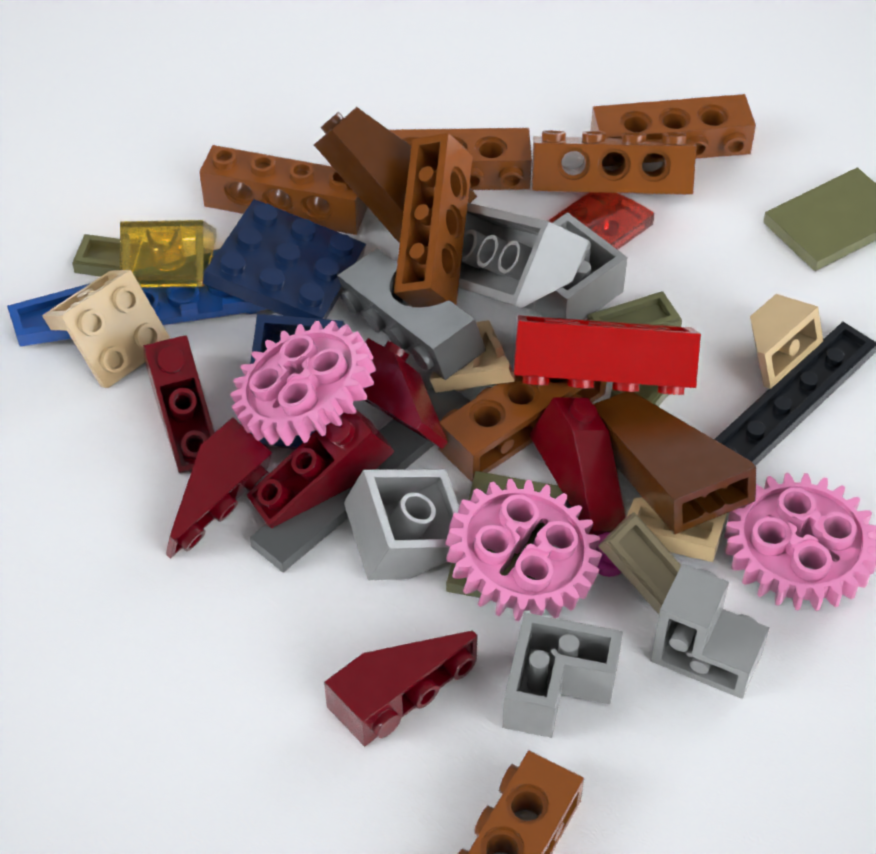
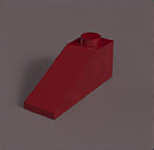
M367 338L365 342L374 357L372 362L376 371L370 374L374 384L363 388L367 395V399L363 401L443 450L448 441L420 373L405 362L410 355L389 340L382 346Z
M553 397L529 436L562 493L567 494L569 505L571 507L578 505L582 507L578 520L593 521L589 534L598 536L606 532L611 533L626 518L609 430L589 398Z

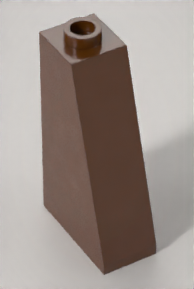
M358 107L354 108L345 117L338 111L320 127L325 135L314 146L400 244L411 145ZM469 188L468 203H471L477 195Z
M626 391L593 404L609 430L616 467L674 535L756 501V466L747 458L634 392Z

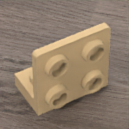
M112 270L42 315L50 330L68 331L98 383L103 388H109L145 363L143 345L171 339L131 270Z

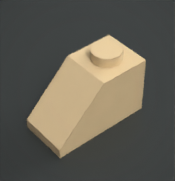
M775 294L750 316L763 385L769 389L775 386L823 342L818 306Z

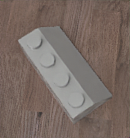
M468 203L459 288L523 308L573 282L576 272L583 264L584 252L589 240L549 221Z

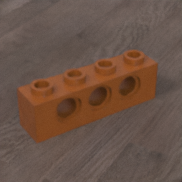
M746 94L593 106L590 131L605 132L606 138H622V133L624 132L646 133V139H662L663 133L686 134V140H692L696 145V159L751 154L756 123ZM618 152L608 153L603 158L602 166L622 165L624 157ZM651 153L644 158L643 163L663 162V156L658 153Z
M529 128L390 130L411 146L412 139L449 133L473 155L469 186L471 190L530 189L532 156Z
M545 130L542 131V137L533 136L532 191L693 195L696 145L692 140H686L687 135L682 133H663L662 139H646V133L624 132L622 133V138H606V133L601 131L582 132V137H566L565 131ZM577 151L584 156V161L580 167L567 169L562 165V159L568 152ZM618 152L623 155V163L618 169L607 170L602 166L603 158L608 153ZM651 153H658L663 156L661 167L655 171H647L642 168L644 158Z
M449 133L412 139L394 293L412 307H429L449 300L457 305L473 155Z
M212 145L199 171L204 207L244 214L253 199H256L331 230L357 235L368 208L332 166Z
M515 375L514 382L487 387L466 405L449 411L439 421L448 443L443 450L439 447L438 450L473 483L475 471L488 473L533 443L529 434L553 397L589 398L591 403L605 395L607 382L595 381L594 388H574L567 386L568 379L550 378L549 385H531L522 383L523 376Z
M528 750L519 767L511 764L507 769L499 787V792L502 793V796L495 808L488 805L481 813L474 829V834L477 835V838L470 850L462 848L458 854H495L499 852L507 854H552L581 802L584 777ZM521 810H529L538 817L527 821L515 816V813Z

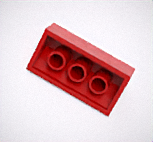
M518 315L514 375L523 376L522 383L531 385H549L550 378L568 379L567 386L574 388H594L595 381L613 382L612 389L618 391L638 392L640 384L658 385L657 393L684 395L685 387L696 388L701 333L692 327Z

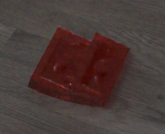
M589 192L548 221L553 223L568 212L618 250L651 227L654 222L655 213L640 203L618 193Z

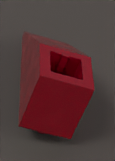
M183 335L143 345L145 364L178 473L193 469L200 445L215 433L188 337Z
M357 409L355 414L343 412L340 415L342 420L340 427L330 422L326 425V435L321 436L316 430L310 436L308 442H303L246 494L270 528L353 487L363 470L377 469L395 452L367 417Z
M234 417L200 445L169 536L166 555L170 559L182 548L186 552L194 548L206 533L204 528L214 519L219 522L226 519L238 505L236 499L246 490L250 492L269 474L267 469L272 452L260 441H257L250 432L247 433Z
M471 630L362 653L324 681L326 707L365 747L377 737L384 738L391 734L397 728L401 719L414 708L421 709L430 704L437 696L439 689L453 678L459 680L465 677L473 669L477 661L478 635Z

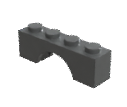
M376 248L337 275L344 291L340 296L346 308L354 315L360 313L376 333L384 332L392 343L411 353L423 370L428 371L431 369L442 379L447 380L486 351L476 320L450 300L429 307L405 306L407 303L394 293L397 262L380 249Z

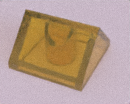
M204 220L120 221V270H131L140 287L205 286V284H202L204 271L211 262L217 237L216 229Z

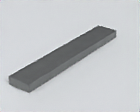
M432 386L427 391L439 421L449 411L459 409L471 401L456 390L436 393ZM392 419L379 432L395 452L375 470L407 469L433 447L434 444ZM353 487L273 528L265 524L250 537L251 547L284 573L348 519L344 501Z

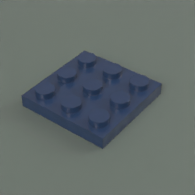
M253 199L204 271L202 284L282 316L327 319L340 294L343 292L337 275L362 259L367 243Z

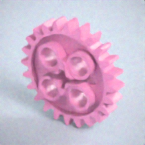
M315 321L308 331H305L303 325L299 324L294 335L289 336L284 330L280 335L281 341L277 343L271 340L265 341L267 350L264 353L256 351L251 353L255 362L253 364L241 365L240 368L245 376L234 379L233 382L237 390L230 393L235 402L232 405V409L247 433L251 432L257 441L265 437L269 445L275 444L281 437L284 444L289 446L297 435L306 443L312 431L317 430L321 436L326 435V425L330 422L340 427L342 425L340 415L343 412L348 414H355L357 412L352 403L353 401L367 399L363 388L374 384L370 374L375 372L376 368L372 362L374 357L366 342L363 341L358 331L353 333L347 324L339 329L336 322L331 321L323 329L320 322Z
M785 473L782 484H778L775 479L768 476L764 489L756 484L755 502L729 513L724 538L728 539L725 553L734 556L731 566L732 570L745 569L742 580L744 585L755 581L760 583L757 593L759 597L767 594L770 590L776 593L775 605L779 606L786 597L792 598L795 610H800L803 600H810L815 611H819L823 598H826L834 607L839 606L842 594L850 599L855 598L858 586L865 588L870 575L874 574L876 568V526L868 525L872 515L870 510L857 511L860 498L853 497L845 500L843 498L845 486L842 485L831 491L827 489L828 478L825 477L820 480L818 485L811 484L808 473H804L801 483L794 482L789 473Z
M508 479L504 490H501L495 482H490L486 494L476 488L473 491L471 500L463 499L458 513L453 514L445 545L450 547L446 557L447 562L456 563L452 576L454 579L468 578L463 592L468 594L478 590L481 593L478 605L482 607L492 600L496 603L495 610L497 616H500L508 607L513 609L516 621H520L524 610L530 611L531 614L543 615L546 609L550 615L558 618L563 606L572 611L579 598H586L598 575L599 569L597 566L602 553L596 551L600 537L589 534L593 521L578 520L582 510L580 505L569 509L564 506L567 494L563 493L556 499L550 497V485L546 484L539 493L534 491L532 481L528 479L523 489H517L512 479ZM545 523L546 525L537 533L534 543L525 547L538 524ZM525 547L521 555L518 557L515 566L508 573V575H501V573L510 565L514 553H520L521 550ZM486 549H490L492 551H495L496 553H492L490 551H487ZM526 576H531L536 580H532L530 578H527Z

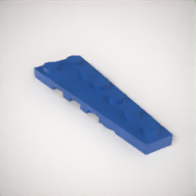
M219 249L132 272L162 325L241 313L255 314L267 309L202 284L204 271ZM89 284L8 305V311L19 347L72 339L68 331L50 330L42 315Z

